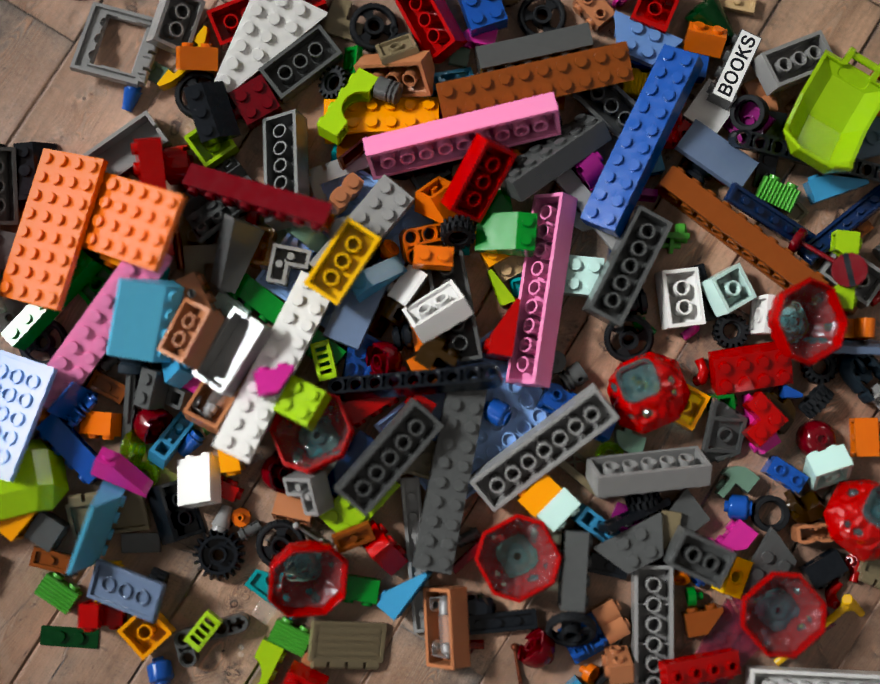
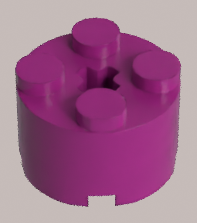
M597 151L571 167L589 191L594 189L605 167L602 164L604 159Z

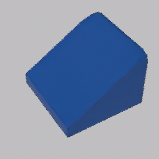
M788 385L778 386L780 399L803 397V393Z

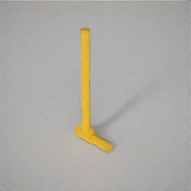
M846 594L842 597L841 606L826 617V628L847 611H854L859 617H863L865 611L851 595ZM777 657L774 659V662L780 666L789 658Z

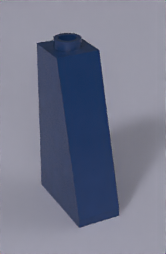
M359 430L352 440L345 457L336 463L327 476L330 491L334 498H337L339 495L333 488L334 485L374 441L371 436L362 430Z

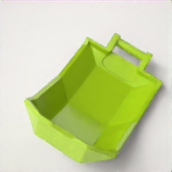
M852 46L843 59L827 49L824 51L801 90L783 130L790 154L823 174L853 170L854 161L866 133L880 111V81L877 80L880 76V63L876 64L856 52L857 49ZM851 58L872 70L871 76L849 64Z
M41 439L29 441L13 482L0 478V521L33 512L53 510L69 491L62 455L58 456L51 449V446Z

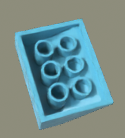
M119 278L106 354L147 362H171V357L159 352L157 348L182 303L184 287L174 280Z
M103 480L89 508L66 574L76 573L95 564L96 560L100 559L101 556L105 557L109 545H106L107 539L111 540L115 529L112 528L113 523L117 524L121 513L117 511L119 506H124L127 498L124 495L126 489Z

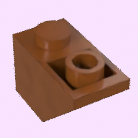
M716 603L705 604V608L699 609L697 606L687 607L686 611L681 612L685 635L691 638L709 634L724 612L723 607Z

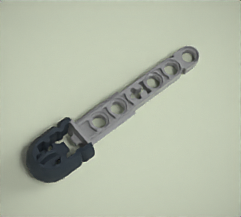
M845 354L839 361L838 369L841 378L854 393L858 394V398L864 404L873 402L880 410V383H876L871 388L872 391H869L861 383L863 381L865 384H868L873 379V376L880 381V362L873 355Z

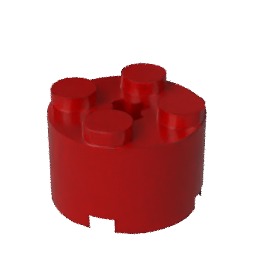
M189 144L165 147L162 150L165 164V179L170 185L182 184L190 164L194 163L193 156L188 155L187 150H191Z

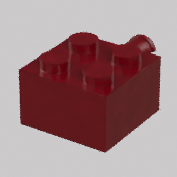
M262 74L229 92L230 97L235 103L233 112L236 120L239 118L244 119L250 130L263 124L262 119L283 112Z

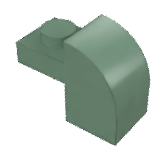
M306 226L284 229L316 254L329 239L322 232H315Z
M623 427L622 431L614 430V440L620 450L625 453L643 452L647 438L632 434L633 430Z
M729 466L720 472L726 478L718 481L715 485L716 490L714 493L724 498L734 485L744 493H749L760 478L746 467Z

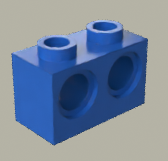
M770 455L760 471L786 489H791L794 493L798 494L809 478L781 458Z

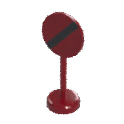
M802 227L793 236L788 249L796 253L803 246L833 263L831 274L834 281L840 286L846 288L855 287L866 279L868 266L865 259L860 255L844 253L834 259L806 243L808 231Z

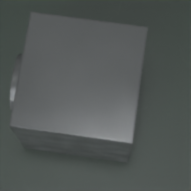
M50 510L40 511L30 523L24 537L47 552L57 550L70 530V524Z

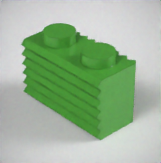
M770 174L769 177L763 175L754 195L771 205L791 213L801 194V191L797 190L798 186L787 182L785 185L779 182L781 178Z
M49 572L38 585L34 594L67 615L72 611L83 592L80 591L81 588L77 584L65 581V577L59 572Z
M283 616V618L278 617L267 641L303 657L309 645L310 628L302 624L299 627L293 624L294 620Z

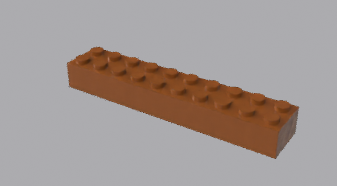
M627 41L440 82L436 83L435 86L442 118L550 92H553L555 98L621 84L634 80Z
M672 165L654 188L658 189V195L784 290L808 277L826 284L829 283L825 280L823 274L810 269V265L807 262L794 257V253L790 249L782 248L774 237L765 235L761 227L749 223L745 215L742 213L737 214L732 210V206L729 203L720 201L716 198L717 195L713 191L704 189L697 179L688 177L686 171L681 167ZM820 293L814 294L810 303L816 301Z

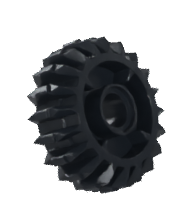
M210 529V536L206 532L202 534L205 540L202 538L197 539L201 546H194V549L199 551L193 553V557L199 558L194 561V564H201L197 570L201 571L204 569V577L211 573L210 580H213L215 575H217V581L222 580V575L227 580L229 579V573L232 576L236 575L234 569L241 570V566L238 563L243 564L245 562L240 556H245L246 552H240V549L244 548L245 545L241 544L238 546L237 542L241 541L240 537L236 540L233 539L236 535L235 532L228 536L229 530L227 529L223 534L218 531L215 533L214 530ZM216 549L223 551V559L216 558Z

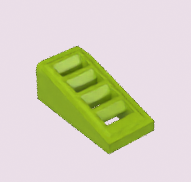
M492 269L488 270L487 276L500 307L512 304L516 300L497 274Z
M329 339L310 344L318 381L321 382L339 377ZM326 346L327 348L323 351H316V348ZM328 353V357L318 359L319 355ZM330 361V365L320 366V363ZM330 368L332 370V372L327 374L322 373L323 370H327Z
M206 610L184 638V641L199 652L224 620L212 610ZM208 618L215 626H211L205 619ZM200 625H205L211 631L208 633ZM197 629L206 636L204 639L195 632ZM192 635L201 642L200 645L191 639Z

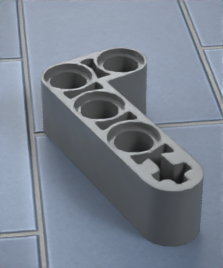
M239 612L221 617L226 625V632H220L217 629L208 641L245 631L250 625V616L245 612ZM239 618L245 621L242 626L241 624H236L232 627V623L238 621ZM207 621L211 626H215L212 621ZM195 625L181 629L174 636V644L179 662L186 668L192 667L199 660L200 653L188 643L182 642L180 635L183 633L188 635ZM200 625L202 628L206 629L208 633L211 631L205 625ZM193 635L191 636V639H192L194 642H196L197 644H200V643H201V642H200L197 638H195ZM186 653L193 655L194 660L192 662L186 660Z

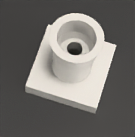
M760 295L751 301L749 335L771 334L767 321L775 295ZM797 307L782 308L779 322L783 331L791 334L796 331L800 318Z

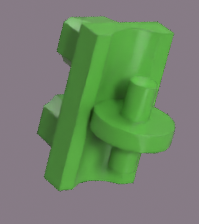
M675 224L674 232L668 233L661 247L667 248L668 254H673L674 249H680L681 243L686 244L687 240L690 239V233H687L686 224Z

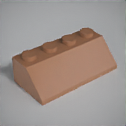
M430 50L419 51L420 53L386 65L382 64L378 54H365L354 64L355 72L358 68H361L377 77L383 76L403 83L401 98L432 96L435 66Z

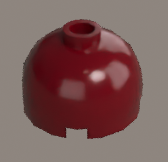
M376 342L367 348L366 364L371 366L372 372H369L370 374L400 371L402 355L394 344Z
M163 408L156 410L140 409L135 415L133 425L136 436L147 445L154 444L163 430L165 431L172 422V415Z
M810 420L799 427L796 433V444L801 453L807 456L813 451L820 452L826 450L831 445H835L836 434L829 424L821 420Z
M274 454L265 460L262 465L261 476L268 488L275 492L286 493L282 477L296 470L284 466L279 454ZM293 457V463H298V460Z
M536 628L524 638L528 639L524 646L520 645L517 656L518 660L524 665L540 669L547 664H551L554 660L555 642L543 629Z

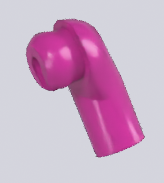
M700 325L688 327L680 333L681 337L687 341L699 332Z

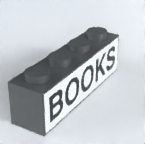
M741 29L738 34H733L729 42L732 46L730 50L725 51L721 59L724 63L722 66H718L714 74L717 78L715 82L710 83L706 91L709 93L707 101L725 110L730 107L762 38L744 29Z

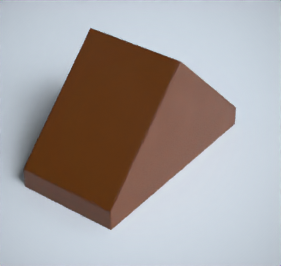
M366 133L347 134L339 146L337 145L336 157L342 170H345L365 153L362 138L368 137Z

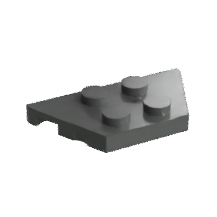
M712 397L701 447V451L710 463L713 461L718 463L727 457H734L740 454L744 438L741 432L746 429L748 421L745 415L716 397Z
M661 512L594 546V550L627 574L663 556Z
M771 526L750 562H753L743 593H747L759 580L766 577L772 571L790 573L797 562L778 533ZM771 586L763 594H778L781 586Z

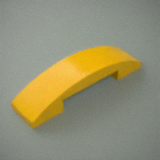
M205 25L193 39L197 47H201V43H209L210 31ZM168 69L157 85L163 91L171 89L178 84L182 77L194 70H177L174 74Z

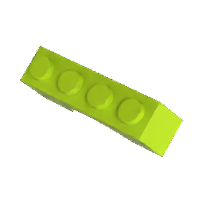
M358 68L356 73L351 74L348 84L345 88L342 87L340 89L337 99L330 103L326 114L319 118L317 122L319 136L339 146L349 132L348 121L344 117L346 109L354 103L370 102L372 100L373 88L378 79L377 76L361 68Z
M838 229L831 232L830 252L837 257L844 253L859 255V249L862 247L861 232ZM839 284L834 286L843 310H853L857 303V296L855 295V288L857 286L849 288Z
M266 636L263 638L254 656L261 667V679L258 684H268L269 680L274 681L278 672L275 668L278 662L282 664L287 654L284 652V648L267 641L268 637Z

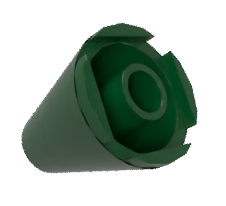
M704 0L694 6L685 16L688 23L690 21H700L706 25H718L727 29L725 47L729 45L735 33L719 0Z

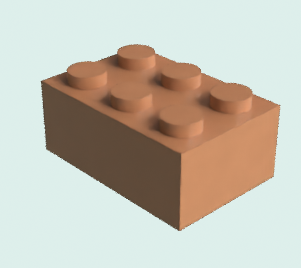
M184 297L157 350L198 371L225 317Z

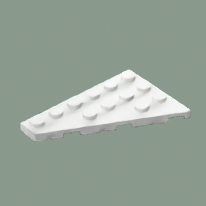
M249 0L214 81H223L227 93L233 91L255 74L260 67L326 17L328 12L304 0Z

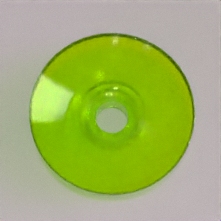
M133 429L124 436L120 454L137 467L144 458L146 443L138 438Z

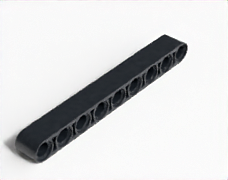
M746 129L734 130L728 136V142L734 148L812 167L790 154L785 139ZM738 134L742 136L741 143L737 140ZM757 138L760 141V146L758 148L755 145V141ZM774 143L778 146L777 152L773 150ZM856 158L852 171L836 174L867 179L871 183H880V164ZM862 166L865 168L864 174L861 172Z
M489 364L336 377L329 381L328 390L331 394L339 396L341 401L496 389L502 385L503 377L498 366ZM491 375H497L495 378H489ZM477 376L476 379L469 380L471 377ZM457 378L456 381L450 382L451 379ZM435 379L438 380L437 382H435V383H433V384L431 383V382H432L433 380H435ZM418 381L417 384L411 385L413 382Z

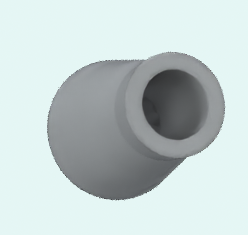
M222 504L211 523V530L223 534L226 529H230L232 507Z

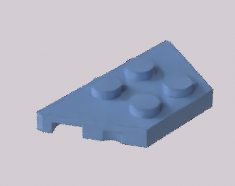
M616 10L614 12L616 43L627 41L630 59L652 68L664 44L679 47L683 39L666 32L664 34L630 19V16Z

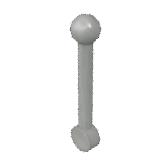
M299 522L293 523L294 529H299L316 541L325 543V539L319 538L300 526Z

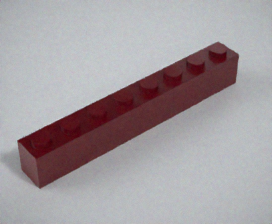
M194 163L190 164L182 182L187 192L193 196L202 195L210 201L219 200L230 207L235 205L247 212H250V210L256 211L264 217L268 215L273 216L281 222L290 221L295 226L301 228L303 226L310 227L311 230L318 233L322 231L329 233L337 215V210L333 203Z

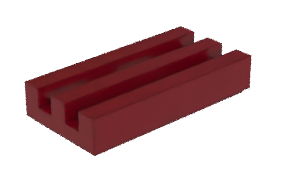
M479 541L453 564L452 571L455 574L475 557Z

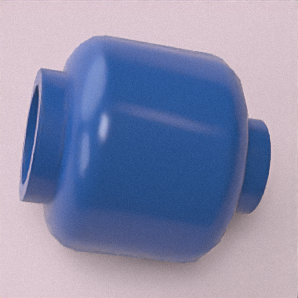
M494 398L491 401H487L484 405L483 411L486 421L497 427L506 425L512 416L509 404Z
M732 494L729 497V501L725 500L724 512H728L730 519L745 521L749 516H752L753 501H750L748 496Z
M160 656L153 658L152 663L147 665L148 678L151 684L171 683L170 681L174 678L171 660Z

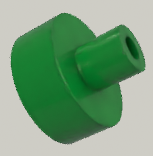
M685 587L687 606H697V600H703V593L696 592L694 587Z

